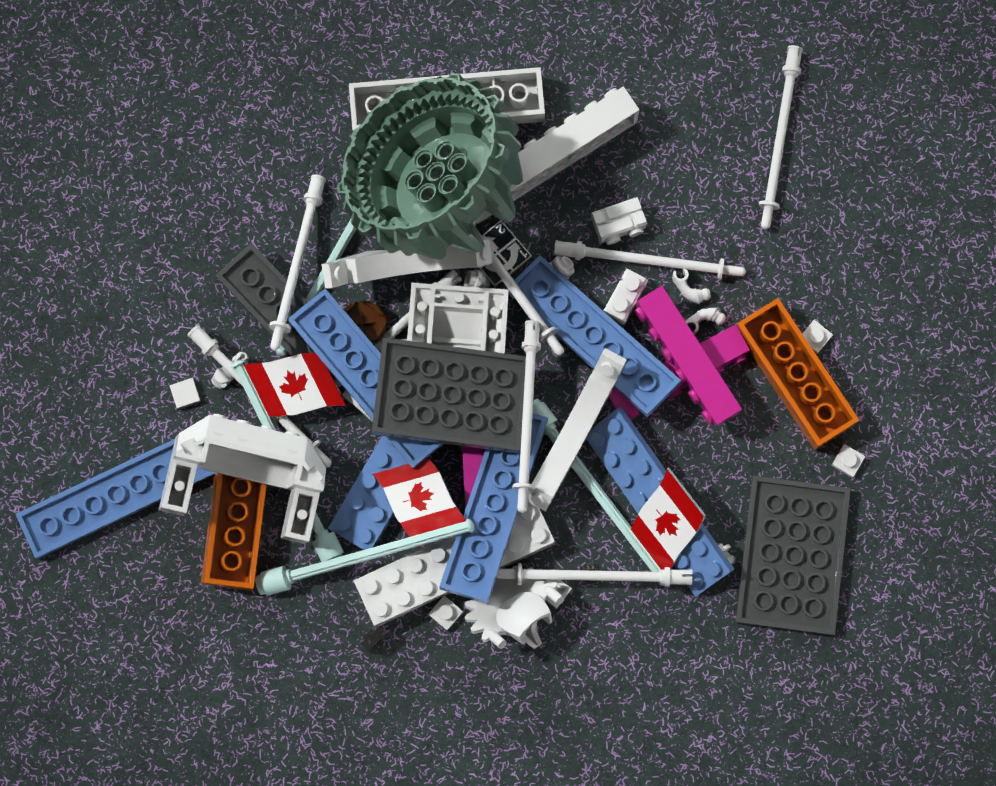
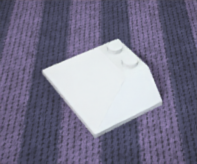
M411 283L407 341L505 353L509 290Z

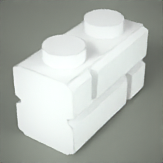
M637 197L591 213V219L600 243L606 242L607 245L619 242L621 240L620 237L628 234L630 237L638 236L643 233V229L647 226V221Z
M626 269L603 311L617 324L624 327L636 306L637 300H639L647 286L648 280Z

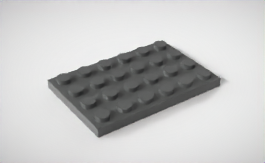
M383 337L371 434L520 453L526 356Z
M752 476L735 623L835 635L851 488Z

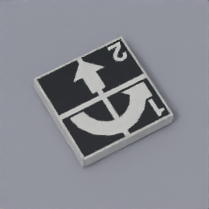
M501 220L482 235L484 239H489L490 248L510 275L532 258V255ZM491 264L478 267L495 288L503 282Z

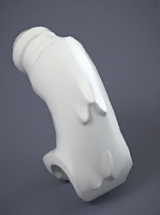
M683 269L684 278L682 279L676 276V271L673 272V282L685 298L697 304L711 298L709 289H692L688 286L687 279L689 274L686 269Z
M707 308L697 311L685 322L687 325L694 327L693 334L695 335L699 329V322L702 320L714 321L716 324L722 325L726 316L720 313L717 308Z
M239 352L232 358L231 362L243 360L245 361L244 364H248L249 358L246 353ZM222 367L216 370L211 381L215 387L223 389L230 384L234 377Z

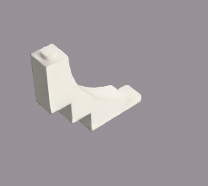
M482 239L484 248L477 253H470L450 246L446 248V256L442 260L418 254L406 256L401 250L395 253H389L387 250H376L323 263L322 270L325 288H335L348 283H362L419 272L478 268L492 263L489 239Z
M606 348L603 350L564 427L532 482L535 490L528 492V502L544 511L549 507L594 422L604 407L627 359Z

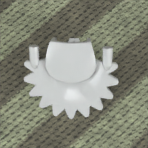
M496 578L488 604L476 600L465 602V607L471 610L465 616V621L475 622L471 627V632L473 634L483 632L482 641L488 642L490 640L499 649L504 648L507 643L500 635H509L524 645L526 642L533 649H536L542 644L537 633V621L543 619L548 624L552 623L551 612L545 603L546 599L549 597L557 605L563 603L564 597L556 590L558 588L556 582L546 583L547 580L522 579V584L517 585L518 579Z

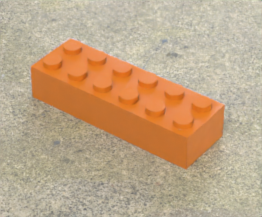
M779 298L737 323L736 326L749 347V352L814 451L858 423V417Z
M215 472L201 585L249 591L254 589L267 484Z

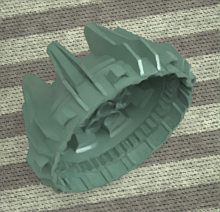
M451 73L448 77L439 76L437 78L424 79L407 87L402 85L395 89L389 98L378 104L367 115L365 121L350 136L352 141L347 148L342 166L343 169L340 174L342 181L337 185L338 194L345 198L343 210L351 217V224L363 236L371 238L377 235L378 243L389 253L401 250L406 256L418 254L442 260L446 256V248L450 246L470 253H477L483 250L484 242L473 222L485 210L504 222H511L513 220L516 208L510 187L512 184L519 185L523 181L518 155L521 144L515 138L519 127L508 115L500 114L504 105L494 91L489 87L483 88L475 79L465 81L460 74Z

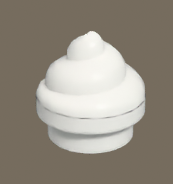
M475 269L473 271L469 270L466 273L464 286L486 288L490 286V282L481 270Z

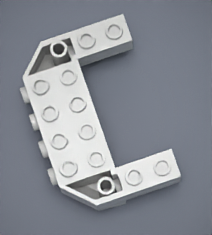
M220 414L208 415L176 436L159 511L181 516L187 513L196 470L199 468L291 490L280 539L302 544L309 542L319 495L324 490L326 467L307 438L300 437V434L294 432H279L270 426H254L251 422L245 420L227 419L228 417Z

